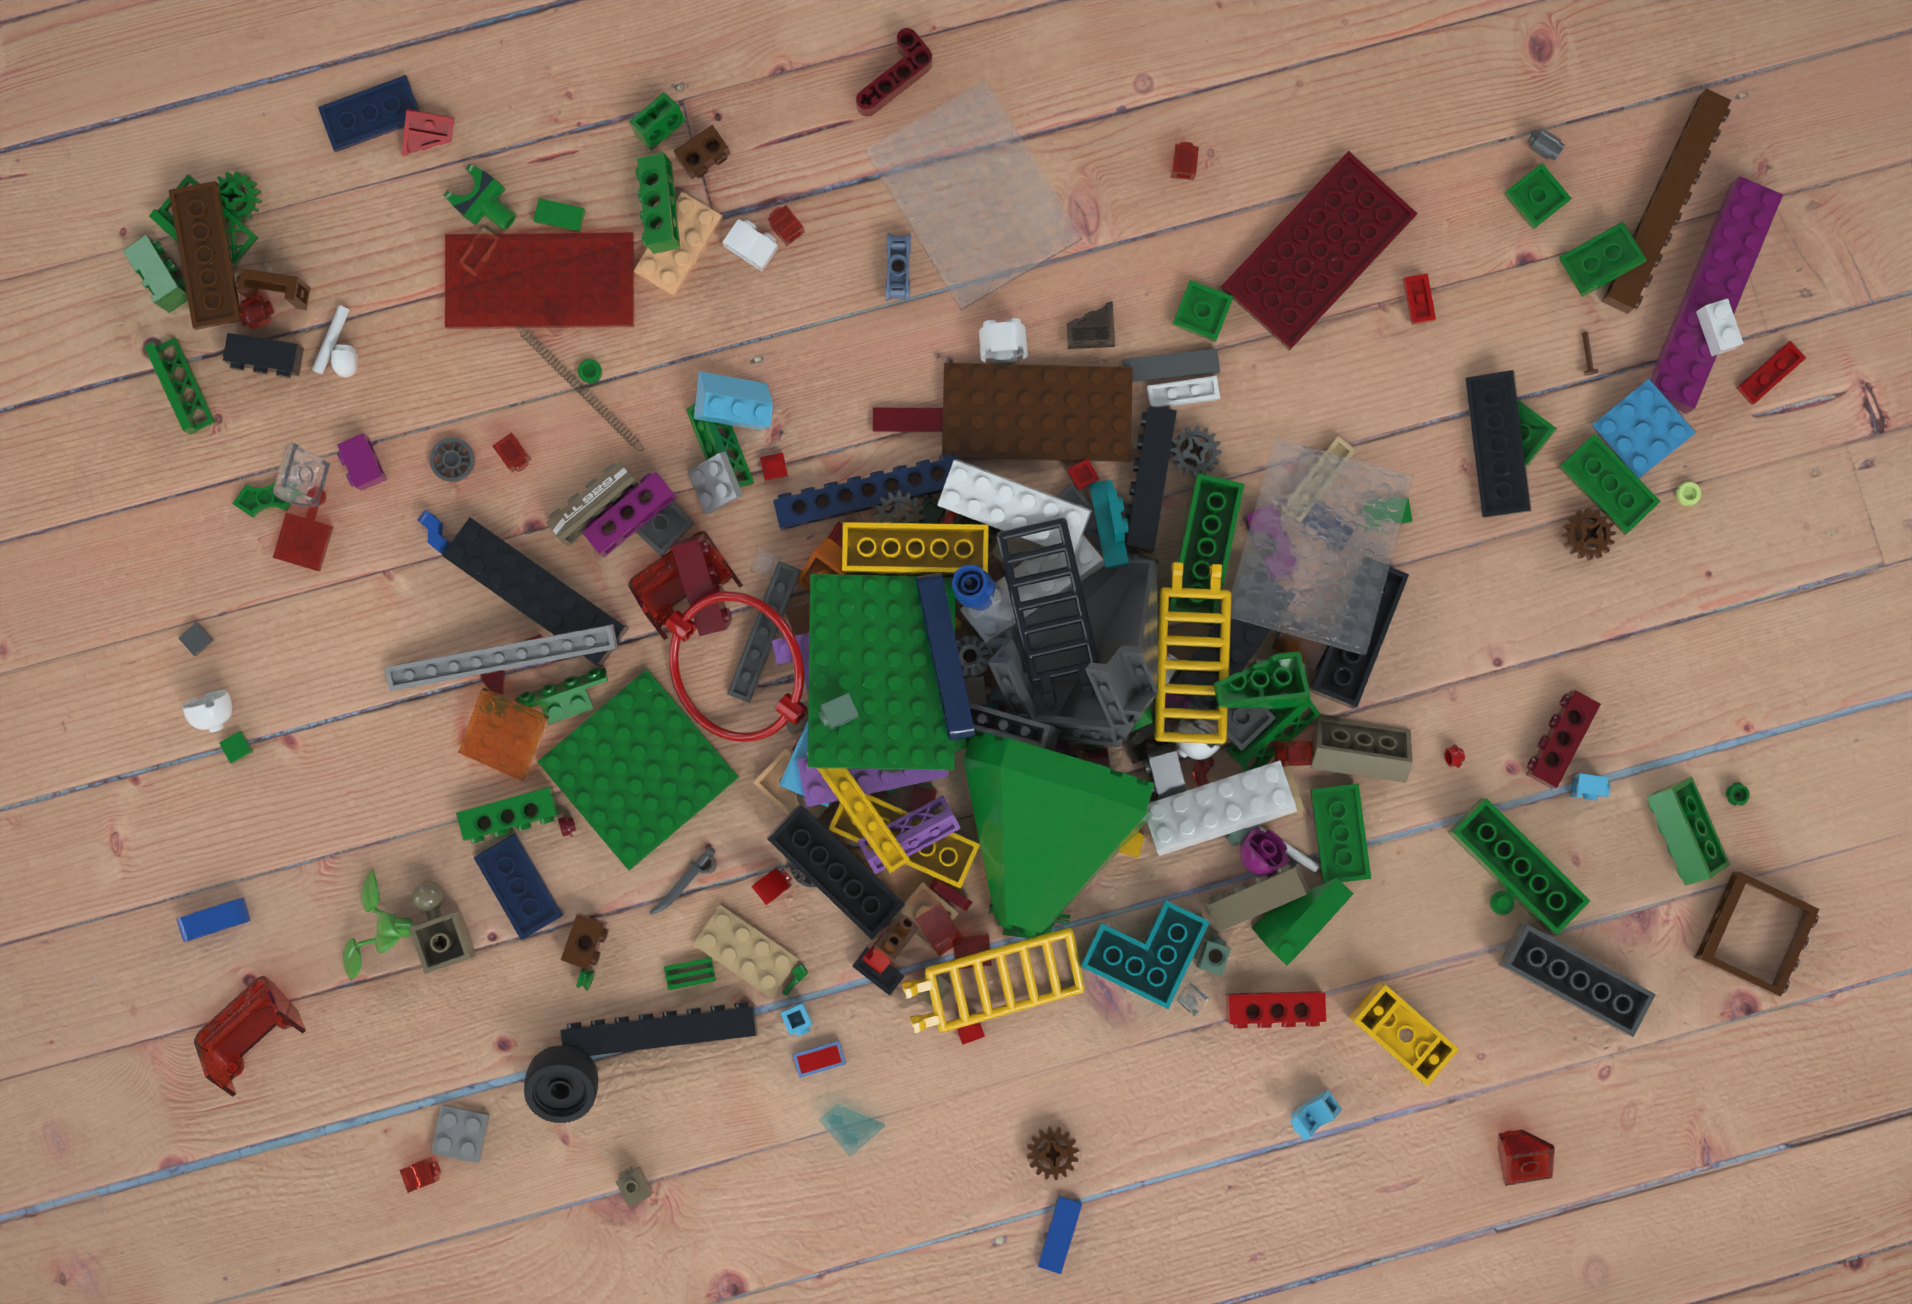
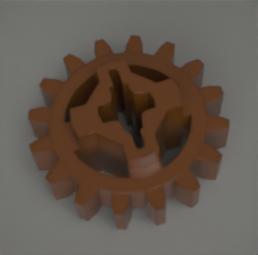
M1590 508L1586 509L1584 514L1581 510L1575 512L1576 517L1570 516L1568 518L1571 524L1563 526V528L1568 530L1567 533L1562 534L1563 538H1568V542L1564 546L1572 547L1569 552L1570 554L1578 552V559H1582L1585 555L1587 561L1592 560L1594 556L1597 559L1601 558L1602 552L1606 554L1610 551L1607 545L1615 543V541L1610 539L1611 536L1616 535L1615 531H1610V527L1614 523L1606 522L1608 515L1600 517V510H1596L1593 514ZM1590 519L1593 520L1594 523L1588 524L1586 521L1583 522L1582 520ZM1593 529L1590 534L1591 538L1584 541L1588 534L1587 531ZM1586 545H1590L1592 548L1595 547L1596 549L1587 550L1583 547Z
M1048 1126L1046 1133L1039 1129V1137L1031 1136L1034 1144H1027V1148L1032 1150L1031 1153L1026 1154L1028 1159H1033L1029 1164L1030 1167L1034 1168L1037 1166L1036 1174L1039 1175L1044 1172L1046 1180L1050 1175H1053L1054 1179L1058 1180V1174L1060 1173L1067 1177L1066 1170L1073 1171L1074 1167L1071 1163L1078 1162L1079 1160L1074 1156V1153L1079 1152L1078 1147H1072L1076 1142L1075 1138L1068 1139L1069 1131L1061 1134V1127H1057L1054 1132L1051 1126ZM1055 1137L1063 1140L1067 1146H1060L1056 1142ZM1046 1139L1047 1143L1044 1147L1037 1150L1039 1144ZM1051 1143L1055 1151H1059V1153L1055 1154V1163H1053L1050 1155H1046V1153L1050 1152ZM1068 1156L1067 1161L1059 1167L1060 1161ZM1038 1160H1045L1050 1164V1169L1041 1165Z

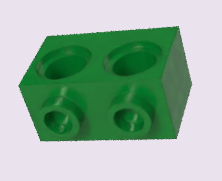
M663 92L632 118L629 123L636 137L652 151L686 122V119L679 105Z

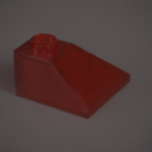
M1522 1129L1498 1133V1153L1505 1186L1553 1177L1555 1154L1553 1144Z

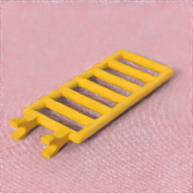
M1174 562L1171 564V587H1162L1160 589L1158 694L1155 700L1154 738L1156 741L1224 744L1227 740L1228 708L1218 707V710L1165 708V693L1215 695L1213 686L1166 684V669L1219 671V681L1229 677L1232 594L1229 590H1220L1222 565L1212 564L1210 566V588L1196 589L1182 588L1183 563ZM1169 597L1222 599L1221 614L1168 611ZM1168 621L1221 623V637L1168 635ZM1167 645L1220 647V662L1167 660ZM1164 719L1218 720L1217 734L1164 732Z
M1071 928L1057 930L929 966L925 969V978L901 982L906 998L913 997L927 990L930 993L934 1012L910 1016L911 1025L915 1033L937 1025L940 1032H947L1077 995L1085 991L1074 932ZM1061 939L1066 940L1075 985L1061 989L1051 943ZM1040 945L1043 947L1052 992L1038 995L1028 950ZM1015 952L1020 954L1029 998L1015 1002L1005 955ZM994 958L997 961L1006 1005L992 1008L982 964L983 961ZM973 965L983 1008L982 1012L971 1015L968 1012L959 968ZM949 971L960 1018L946 1022L935 975Z

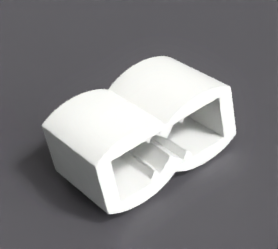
M738 219L723 240V246L763 272L778 250V245L775 243L777 240L766 232L764 234L757 232V227L752 222L746 219L743 222Z

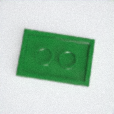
M1623 221L1559 257L1561 264L1581 297L1647 262Z

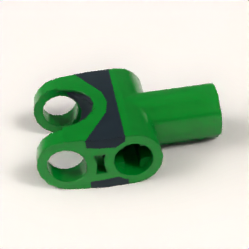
M468 164L465 170L472 175L475 181L472 192L465 196H459L447 190L443 196L463 217L475 226L486 216L503 231L507 230L514 223L517 214L498 200L506 189L483 170Z

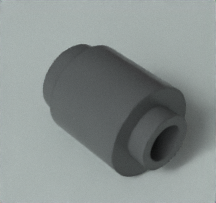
M1541 128L1540 131L1535 129L1528 139V142L1531 143L1529 149L1547 160L1550 158L1555 161L1565 146L1560 138L1544 128Z

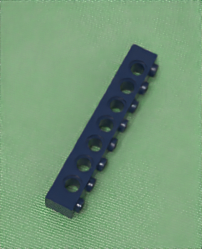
M953 454L943 455L939 457V461L931 463L930 460H922L916 462L914 467L907 468V465L894 467L893 472L885 474L883 470L870 473V477L861 479V476L848 478L847 483L838 484L835 481L824 484L822 489L815 490L814 487L802 489L801 493L792 495L791 492L780 494L778 499L773 500L779 527L782 531L874 509L875 504L882 505L881 496L885 499L889 498V491L885 488V485L890 480L898 482L897 490L901 491L902 496L907 491L910 492V499L941 493L953 461L959 460V457H953ZM936 469H940L945 473V476L941 480H934L931 473ZM919 475L922 481L919 485L913 486L908 482L909 477ZM873 486L876 489L873 496L866 497L862 494L864 487ZM897 490L890 492L893 496H896ZM843 491L852 493L853 496L849 502H842L839 499ZM825 496L829 499L827 507L820 508L816 505L819 497ZM797 502L806 504V509L803 513L793 511V507Z

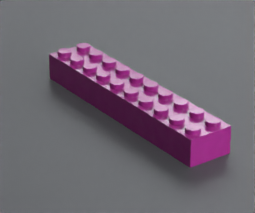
M1741 176L1735 179L1728 188L1650 377L1652 382L1678 411L1686 414L1696 408L1717 355L1711 356L1696 312L1706 305L1728 299L1733 314L1735 313L1783 197V194Z

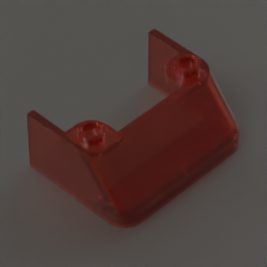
M700 531L692 535L703 534L705 540L709 541L711 546L710 558L712 563H715L717 566L719 585L726 584L733 578L738 587H742L743 584L707 532ZM672 550L637 573L628 583V587L643 613L664 640L668 636L662 626L665 625L667 619L675 612L672 607L687 597Z
M260 976L209 1021L197 1033L194 1039V1045L205 1078L232 1097L236 1095L232 1080L238 1077L244 1070L243 1056L276 1025L283 1030L294 1027L302 1034L306 1031L299 1011L266 976Z

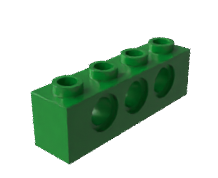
M665 153L637 158L638 168L635 169L637 180L640 182V189H638L637 193L639 201L642 203L640 220L644 225V233H642L643 244L653 254L680 249L672 162Z
M552 787L457 812L456 815L463 841L470 840L471 844L485 841L484 836L494 834L495 838L509 834L508 829L517 827V831L532 828L531 823L540 821L541 825L554 822V817L559 816L560 813ZM531 803H534L538 809L537 814L533 817L527 814V806ZM509 809L514 813V819L511 823H507L503 817L505 811ZM484 816H488L491 820V825L486 830L480 824Z

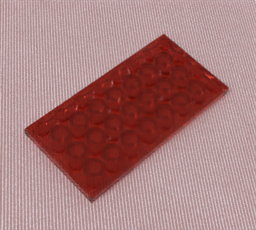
M634 233L445 234V328L635 327Z

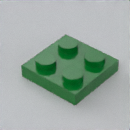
M1543 163L1504 193L1533 230L1572 199Z
M1190 280L1172 325L1216 342L1234 297Z

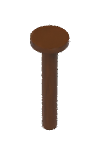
M1583 332L1582 337L1588 369L1584 371V375H1594L1598 373V369L1593 368L1588 332Z

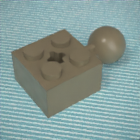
M424 881L418 884L412 894L414 905L419 910L426 912L428 921L409 928L424 974L476 956L462 912L456 911L442 916L439 907L443 902L444 893L442 888L432 881ZM442 937L446 938L447 940L446 947L444 945H439V941L442 940Z

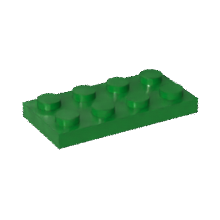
M1595 433L1559 466L1575 485L1605 515H1608V518L1624 535L1628 534L1661 502Z
M1359 784L1310 789L1322 883L1334 877H1337L1341 882L1371 879Z

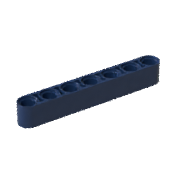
M940 572L916 577L917 590L948 738L951 741L974 736V725L942 574Z

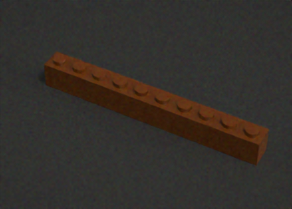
M1707 88L1699 94L1632 236L1647 262L1612 280L1602 300L1603 303L1627 314L1634 308L1637 309L1643 300V296H1641L1642 290L1649 286L1653 275L1650 273L1653 267L1659 265L1663 257L1660 252L1663 246L1666 247L1672 238L1671 228L1673 225L1676 226L1681 219L1682 213L1679 211L1682 205L1688 203L1692 192L1689 190L1692 184H1696L1702 172L1699 171L1701 164H1705L1712 151L1709 150L1711 143L1717 141L1721 130L1718 128L1721 122L1724 123L1731 112V109L1728 108L1731 103L1730 99Z

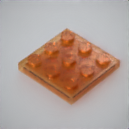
M483 688L478 696L458 753L524 781L527 778L549 716Z

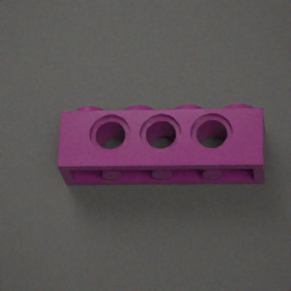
M656 471L653 474L648 473L640 480L641 484L635 489L630 488L622 495L623 499L617 504L613 503L606 507L603 511L604 514L600 518L592 519L585 525V530L582 534L602 557L605 558L677 498ZM648 492L652 493V499L648 503H642V496ZM627 508H633L634 510L630 518L623 517V512ZM609 523H614V531L612 533L606 534V525Z

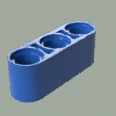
M244 898L176 919L183 942L251 921Z

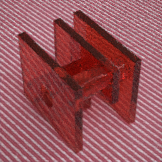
M940 903L915 919L939 957L964 940Z
M989 935L953 938L955 959L990 950ZM991 959L983 961V966H992ZM973 965L965 966L959 969L973 968Z

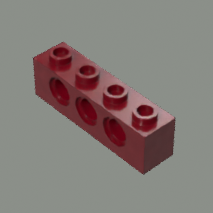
M1576 690L1569 691V693L1563 695L1559 703L1562 706L1560 711L1552 716L1548 724L1551 727L1549 732L1541 737L1537 745L1540 748L1537 755L1532 756L1526 766L1529 769L1526 774L1527 776L1549 788H1558L1601 703ZM1570 711H1573L1577 716L1574 724L1568 720V713ZM1559 732L1564 733L1566 736V741L1563 745L1557 741V734ZM1548 753L1553 754L1555 757V762L1552 766L1546 763V755Z

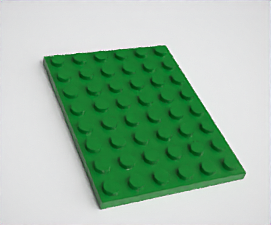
M810 574L808 768L955 770V740H949L917 590L916 577L918 576ZM943 577L955 634V595L952 588L954 577ZM849 693L859 715L857 719L832 730L829 729L828 725L823 726L818 715L821 712V705Z

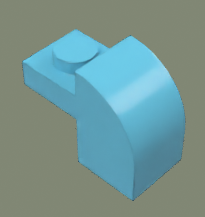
M1328 1089L1293 1111L1290 1121L1295 1132L1305 1141L1311 1138L1320 1126L1334 1120L1342 1109Z

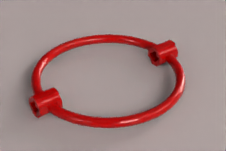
M725 591L707 595L693 603L684 614L680 611H675L665 623L666 629L673 633L669 649V666L672 682L685 709L703 728L727 740L752 742L775 734L788 721L795 725L805 716L807 706L800 702L804 687L802 654L792 630L771 606L745 593ZM722 601H735L758 609L775 623L790 648L795 673L792 695L787 693L779 700L775 708L781 716L764 729L744 733L730 731L714 724L696 708L684 688L679 670L681 640L683 642L689 640L695 633L697 627L696 623L691 620L693 616L711 604Z

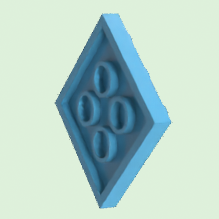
M1650 378L1592 424L1638 478L1696 434L1693 427Z

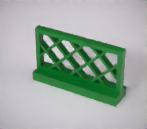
M187 174L177 188L186 187L190 183L192 185L200 183ZM169 196L159 210L154 209L149 217L178 243L174 218L168 211L171 207ZM222 204L224 216H227L230 220V229L226 230L227 233L230 232L231 246L229 247L232 249V264L234 268L259 237ZM236 232H244L249 236L244 245L236 244Z

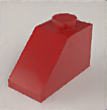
M776 867L751 887L762 901L768 905L792 886L790 883L792 878L784 868L779 870Z

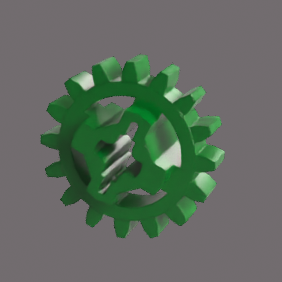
M235 171L234 176L226 172L225 179L218 176L221 201H224L226 204L225 208L233 213L242 223H245V217L253 219L251 212L259 211L255 207L256 203H262V200L257 198V195L261 194V190L255 188L257 183L250 180L251 177L246 174L242 176L238 171ZM224 216L225 221L228 220L230 222L229 218Z

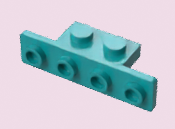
M1112 480L1092 483L1089 485L1105 568L1126 566L1129 564L1125 546V533L1128 532L1127 519L1121 516V512L1124 511L1122 497L1118 498Z

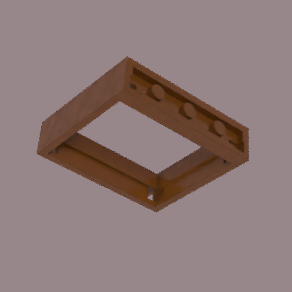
M1732 872L1694 958L1771 995L1781 997L1782 993L1784 994L1789 988L1790 975L1799 965L1800 960L1798 957L1801 950H1804L1808 945V935L1811 928L1815 927L1818 922L1819 915L1817 914L1820 909L1742 872ZM1746 884L1804 911L1772 984L1714 958V954Z

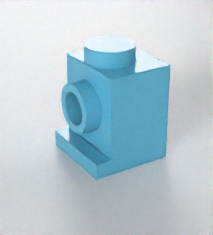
M1582 773L1574 774L1571 797L1582 798L1583 794V799L1598 801V797H1608L1611 788L1610 783H1608V777Z

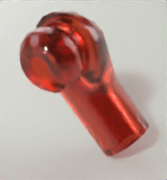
M1211 756L1203 760H1197L1193 768V776L1198 787L1209 784L1206 775L1214 765V759Z

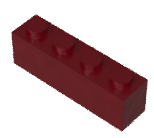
M700 534L675 541L671 548L689 605L691 606L707 595L725 592L723 586L718 583V569L716 564L711 561V546L709 541L705 540L704 535ZM724 601L706 606L693 616L699 636L727 630L731 624L730 621H732V614L729 607L726 608Z

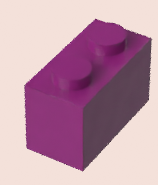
M362 433L337 444L339 448L337 456L341 464L346 465L349 473L346 474V477L352 487L355 486L358 490L363 491L387 480L371 440L367 435Z

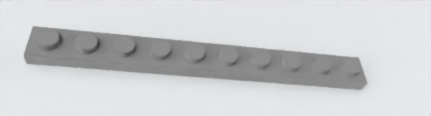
M611 624L385 667L384 669L389 691L613 650L618 648L614 626Z

